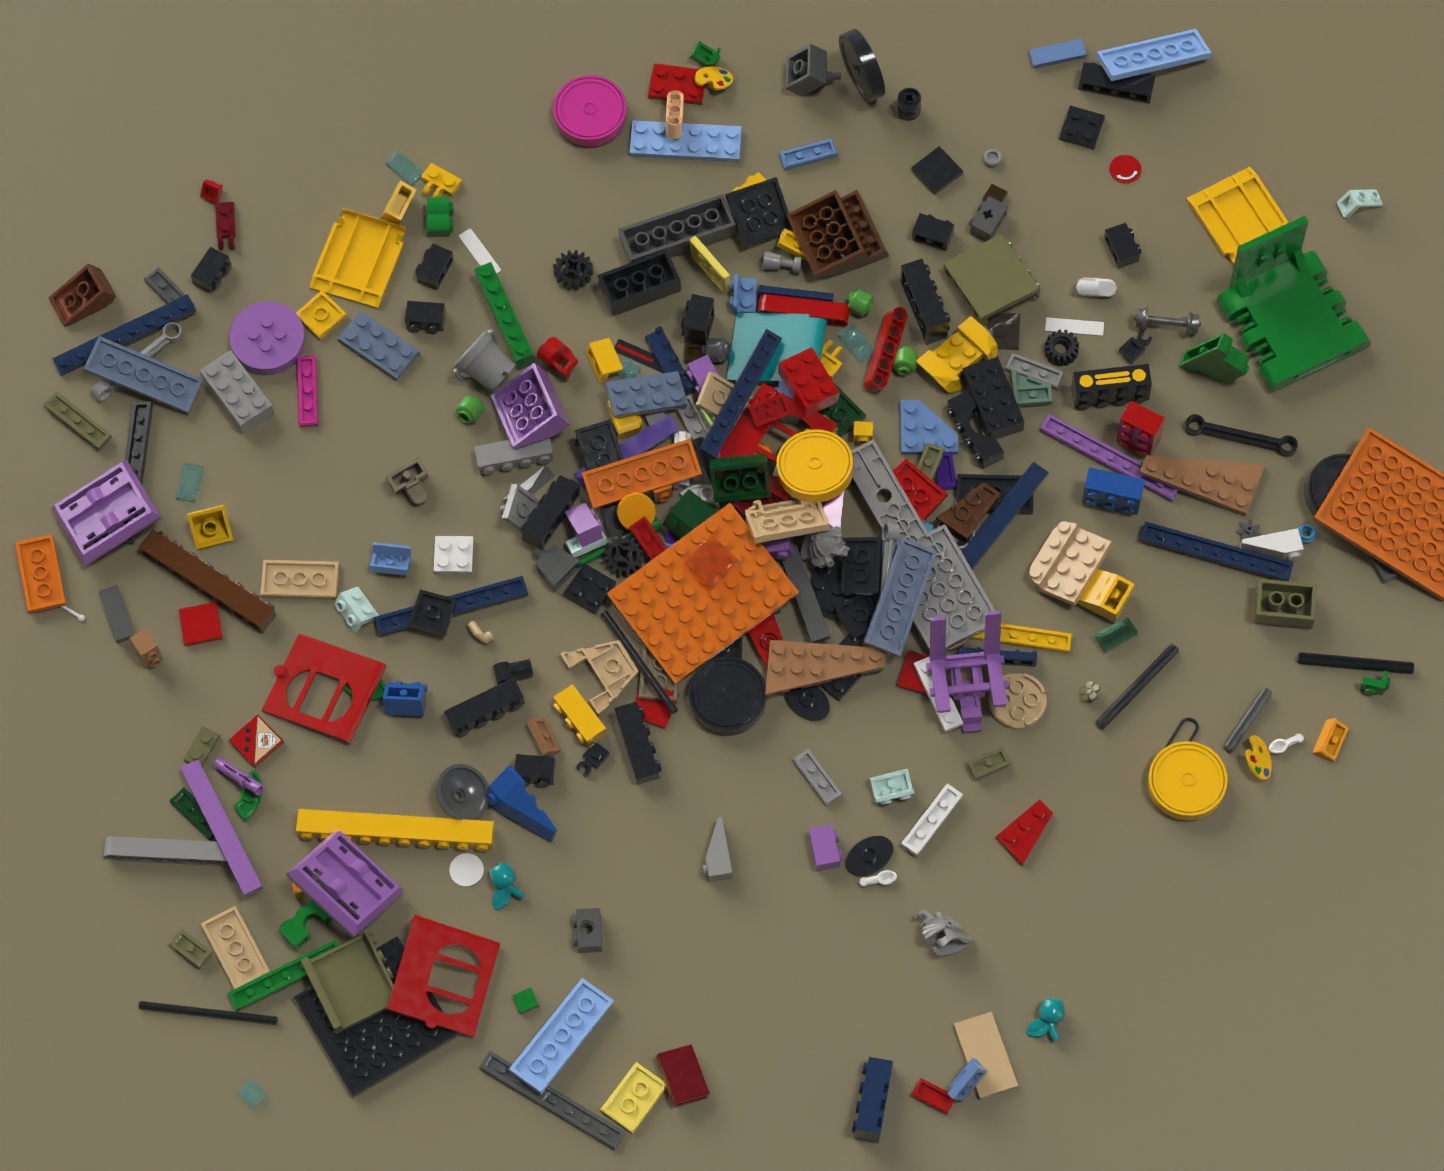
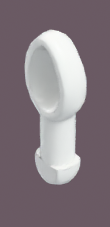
M1295 734V736L1286 740L1276 739L1269 745L1268 751L1273 754H1281L1289 746L1302 743L1304 736L1302 734Z
M890 870L881 871L877 876L860 878L859 885L861 887L878 883L889 885L897 879V874Z

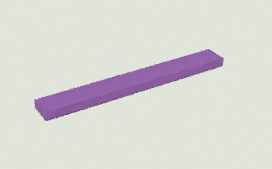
M1048 414L1040 427V432L1119 474L1145 479V488L1171 502L1179 491L1139 475L1143 463L1051 414Z
M199 760L180 767L244 897L262 890V885Z

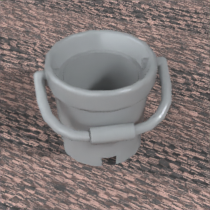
M490 329L488 332L485 330L455 363L453 373L462 382L474 378L492 392L516 364L498 347L497 335L493 329ZM466 372L469 376L462 377L460 373Z

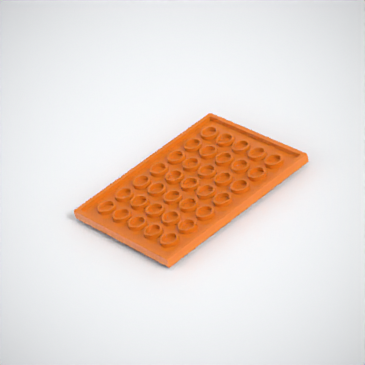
M1368 427L1312 520L1444 601V473Z
M729 503L610 590L607 596L676 685L796 597L799 591L761 542H754L749 526L732 504Z

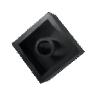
M692 294L691 300H687L685 311L687 313L686 317L683 316L681 335L684 336V343L705 345L709 339L715 316L714 298Z

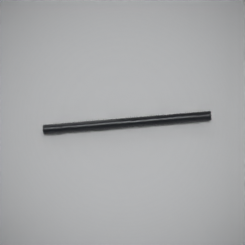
M607 610L603 611L601 616L620 640L671 714H675L678 711L677 707Z
M146 1001L139 1002V1009L276 1025L278 1021L277 1016Z

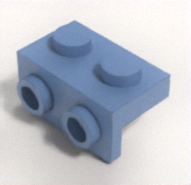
M374 542L373 555L369 566L370 572L407 576L411 564V547Z

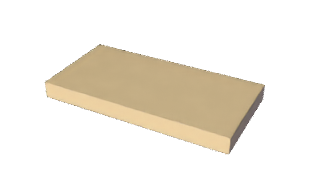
M263 560L260 597L336 600L340 563L329 561Z
M236 905L201 923L234 989L270 972Z
M992 1012L954 1023L953 1026L967 1064L972 1058H976L988 1070L975 1086L979 1099L1018 1088V1083Z

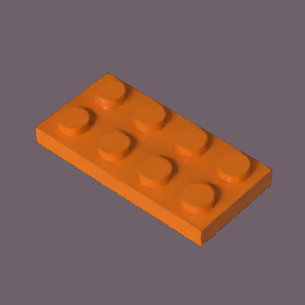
M53 534L15 542L28 613L31 614L66 606Z

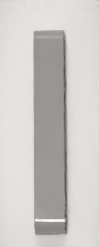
M109 836L105 839L103 858L107 860L229 866L216 841Z

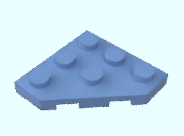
M901 400V455H922L927 443L944 448L945 453L952 452V455H958V434L920 400Z

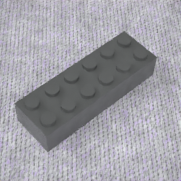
M721 194L620 228L618 232L627 260L631 263L666 249L670 257L690 251V239L694 236L704 246L736 235V224L724 195Z

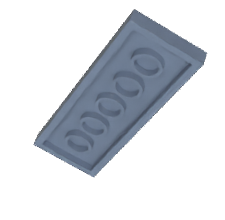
M101 336L98 337L84 367V371L186 414H189L203 383V379Z
M904 537L900 538L863 642L864 644L898 658L901 656L937 551Z

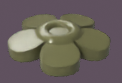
M1092 681L1087 682L1086 687H1082L1079 691L1082 695L1081 700L1087 702L1089 698L1092 701L1097 699L1098 695L1096 693L1100 691V686L1098 684L1094 685Z

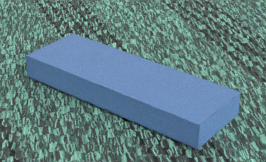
M1082 39L1029 50L1033 68L1081 59L1087 55Z
M831 138L779 152L786 171L837 157V151Z

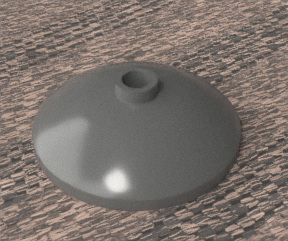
M455 764L446 768L439 775L435 787L436 798L442 810L451 818L456 820H475L483 815L489 806L485 797L489 787L484 776L474 767L466 764Z

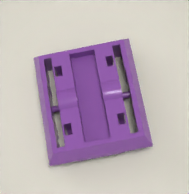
M127 460L119 463L52 507L54 514L85 566L162 518ZM136 508L134 512L130 513V510ZM130 519L131 521L125 525L124 521ZM108 533V536L102 539L101 536ZM93 534L96 535L95 537H93V538H91V539L89 538V537H90L91 535H93Z
M337 829L286 873L288 878L353 938L403 894L401 887ZM319 883H321L323 886H325V888H324V889L321 888V887L319 886Z

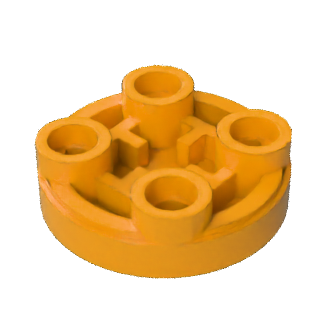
M632 492L623 497L616 510L619 521L629 530H631L629 528L631 525L644 516L652 524L656 515L655 505L647 495L638 492Z

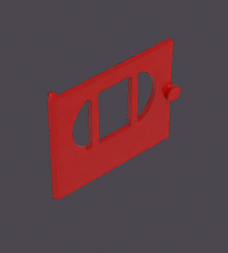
M762 383L753 399L757 397L764 399L768 397L767 393L775 391V389ZM785 395L792 413L787 416L803 420L809 425L811 430H825L833 433L837 426L836 422L817 412L805 418L795 400ZM746 408L730 432L716 459L753 455L757 452L759 454L767 453V458L777 463L776 455L758 446L769 428L773 426L791 437L798 434V432L776 420L756 428L751 414ZM770 475L771 493L789 501L791 495L783 489L778 476Z
M298 634L284 665H277L274 668L277 679L262 708V712L338 738L346 744L348 742L351 743L387 665ZM310 671L293 708H291L287 702V689L290 683L299 674ZM317 673L340 680L322 719L299 712ZM349 684L353 696L350 708L340 718L329 721L345 685Z
M414 914V917L411 919L412 924L387 1010L424 1021L428 1028L439 1026L474 1037L500 942ZM450 945L463 946L476 956L480 967L441 955L438 951ZM434 960L478 974L472 999L428 985ZM426 992L466 1004L468 1008L457 1014L441 1012L430 1003Z

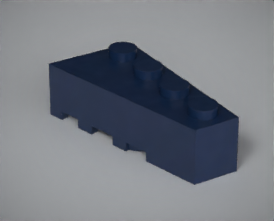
M869 1057L868 1063L864 1062L862 1074L866 1076L865 1081L860 1083L859 1094H862L861 1101H857L855 1113H858L857 1121L854 1120L852 1133H855L856 1140L879 1144L893 1061Z

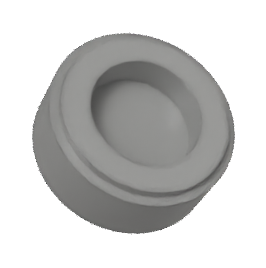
M989 149L984 153L983 162L987 167L996 168L1001 164L1002 155L998 150Z

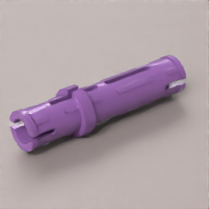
M218 758L215 761V769L239 783L241 788H247L256 796L261 795L264 791V785L254 780L253 776L249 773H243L223 760V758Z

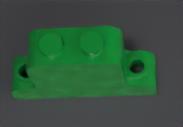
M1222 333L1185 350L1179 367L1189 372L1201 371L1220 383H1228L1246 375L1249 370L1247 365L1250 358L1245 353L1231 346L1233 338Z

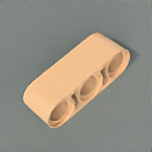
M671 91L667 95L666 136L671 139L680 138L683 132L684 95L680 91Z

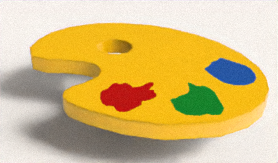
M715 66L704 67L698 70L694 77L698 85L703 86L708 83L707 86L714 90L726 89L733 82V76L728 70Z
M1254 735L1249 738L1253 751L1250 749L1245 751L1247 763L1257 779L1266 780L1270 777L1272 771L1271 756L1264 741Z

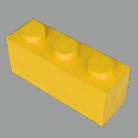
M573 684L554 696V709L559 715L561 713L564 715L566 725L576 731L577 734L575 735L581 744L585 743L587 747H590L595 741L597 742L607 735L606 727Z

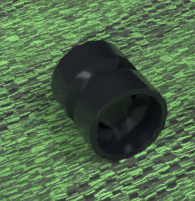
M904 88L898 94L897 113L901 119L907 121L915 120L921 110L920 92L914 88Z

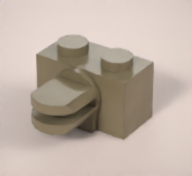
M419 457L386 475V480L395 495L405 490L413 504L421 505L426 502L428 493L421 480L428 477V472Z

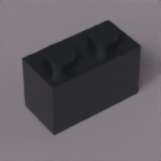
M919 213L912 230V240L947 251L954 234L955 224L948 220L934 218L930 214Z
M1126 222L1105 229L1104 239L1118 269L1139 262L1140 254L1142 253L1138 243H1135L1133 230L1128 228Z
M432 244L430 249L425 251L424 260L421 264H418L415 274L419 283L438 290L454 261L452 251Z
M210 246L190 275L193 284L212 293L215 288L217 289L220 286L223 276L229 273L232 266L228 255Z
M407 301L406 329L411 331L428 330L432 333L443 332L446 316L445 303Z
M516 754L514 770L523 778L526 783L525 786L529 784H537L540 787L554 785L555 757Z

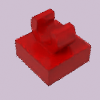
M208 179L204 180L200 197L213 203H218L223 185Z

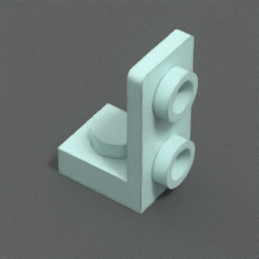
M1375 189L1349 190L1337 201L1344 218H1349L1360 207H1381L1383 205L1380 195Z

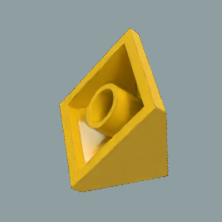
M224 505L187 514L196 549L233 541L229 518Z

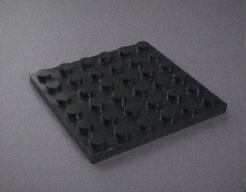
M398 936L376 948L377 951L381 950L386 960L383 961L385 968L389 967L394 976L391 979L393 985L404 951V946ZM313 985L294 996L353 1098L457 1037L454 1031L439 1026L428 1028L424 1021L390 1010H385L336 1034ZM426 992L430 1003L436 1009L443 1012L433 994Z

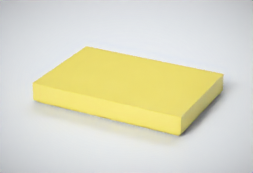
M696 236L690 239L691 257L721 292L726 295L730 292V274Z
M636 1062L600 1111L633 1134L666 1091V1084Z

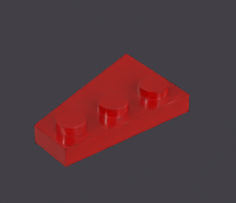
M906 458L893 471L922 523L948 497L944 490Z
M1039 799L996 836V839L1022 867L1052 818L1053 812Z

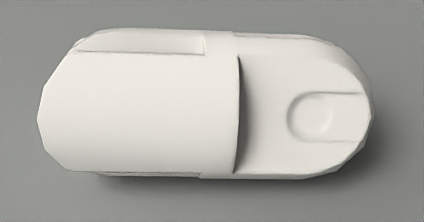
M1081 278L1076 283L1077 292L1082 296L1111 297L1117 290L1116 283L1111 279Z

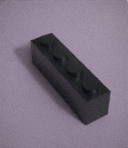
M1084 62L1078 90L1150 104L1155 76L1144 73L1111 81L1101 65H1097L1094 62Z
M561 475L556 481L554 480L550 485L547 495L544 494L538 508L533 509L529 521L523 524L521 528L522 541L543 550L566 516L565 511L571 509L579 497L580 484Z
M513 677L445 710L444 715L454 736H464L471 729L483 727L488 721L494 718L499 719L510 710L520 709L525 704L524 696Z
M636 701L614 708L637 784L659 779V772L662 769L659 760L655 761L653 756L656 753L654 743H649L648 736L651 735L648 724H643L642 718H645L643 707H638Z

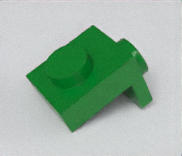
M698 41L689 58L704 67H710L718 63L721 57L719 55L721 49L718 47L714 50Z
M1384 671L1382 680L1363 677L1360 691L1367 695H1383L1385 689L1388 690L1391 678H1387L1388 671Z

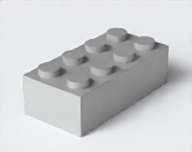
M231 350L199 370L205 384L243 435L275 415L272 404Z

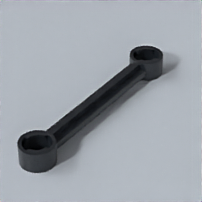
M1197 414L1190 415L1185 424V430L1191 436H1198L1201 433L1211 434L1277 449L1284 457L1293 456L1298 447V441L1290 435L1283 436L1281 439L1208 423L1204 421L1202 416ZM1196 421L1202 425L1198 430L1189 427L1191 423ZM1291 442L1295 447L1293 450L1287 451L1282 448V445Z

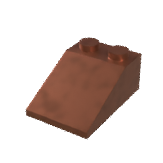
M88 263L48 298L63 325L68 326L103 309L117 296L102 269Z

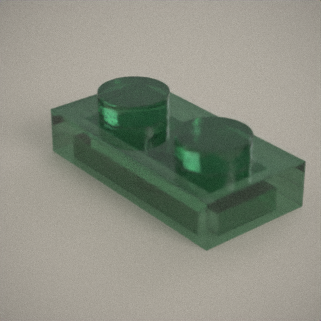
M1126 617L1097 633L1095 639L1104 653L1137 636L1138 631L1129 617Z

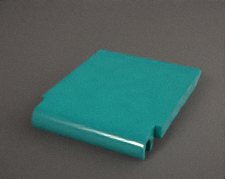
M737 313L726 380L731 382L737 381L766 329L781 337L782 340L757 384H779V381H783L778 374L779 362L810 347H813L821 361L827 321L822 318H811L809 314Z

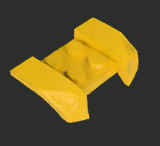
M972 316L957 327L958 331L933 352L928 350L916 360V363L948 393L962 390L959 377L962 375L964 367L976 364L982 358L985 361L995 358L998 354L997 343L993 337Z

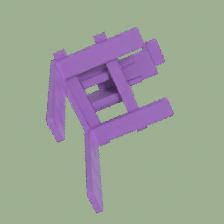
M1001 611L985 612L984 652L946 656V617L930 618V663H926L927 672L931 671L934 687L930 688V695L935 697L938 713L951 711L949 695H953L954 700L960 701L964 733L982 731L979 698L985 697V691H991L994 707L1007 706L1005 689H1008V682L1003 679L1001 664H1004V655L1000 656ZM981 666H988L990 682L983 683ZM971 667L972 680L962 681L960 668ZM945 670H950L952 686H947Z

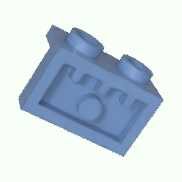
M734 274V280L730 282V291H734V296H730V308H733V315H737V313H756L757 278H738V274Z
M972 1058L948 1086L950 1089L948 1095L952 1099L963 1101L988 1070L976 1058Z

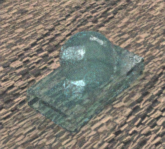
M853 323L838 333V338L860 363L873 354V346L867 341L864 333L858 330Z

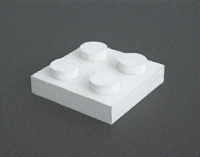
M435 536L434 574H472L474 537Z

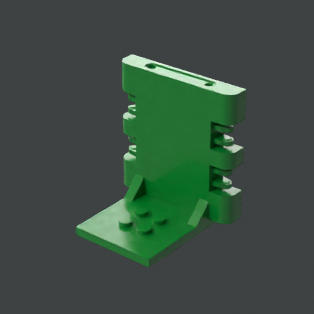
M1306 216L1238 246L1229 289L1220 293L1216 300L1228 322L1234 319L1237 324L1247 320L1250 322L1240 329L1244 333L1241 336L1240 342L1245 351L1253 350L1255 354H1260L1264 351L1268 352L1259 359L1262 364L1259 368V374L1270 392H1274L1370 347L1371 343L1358 321H1353L1350 316L1341 320L1338 319L1347 311L1344 308L1346 301L1340 291H1334L1331 286L1322 290L1319 288L1328 282L1326 278L1328 272L1315 251L1303 254L1302 246L1309 222Z

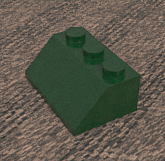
M767 453L710 459L714 503L771 497Z
M688 489L670 510L662 525L681 539L717 513V511Z

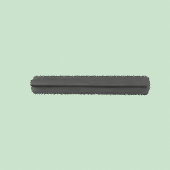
M1265 687L1262 688L1225 743L1224 749L1232 753L1270 698L1271 690Z

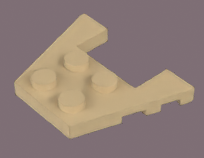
M620 640L598 644L591 648H580L577 651L568 653L567 651L560 653L569 670L587 661L606 690L589 700L598 717L603 714L639 674V670Z

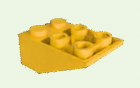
M1098 569L1077 604L1115 623L1131 597L1135 584L1117 574Z

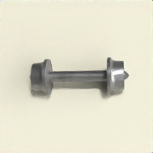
M1146 306L1144 309L1137 308V314L1133 317L1136 321L1135 328H1141L1146 331L1147 323L1186 327V336L1197 334L1198 327L1202 325L1199 322V315L1192 314L1191 311H1188L1187 319L1149 316L1148 307Z

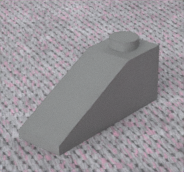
M722 817L717 819L706 855V865H703L704 877L708 876L709 883L733 878Z

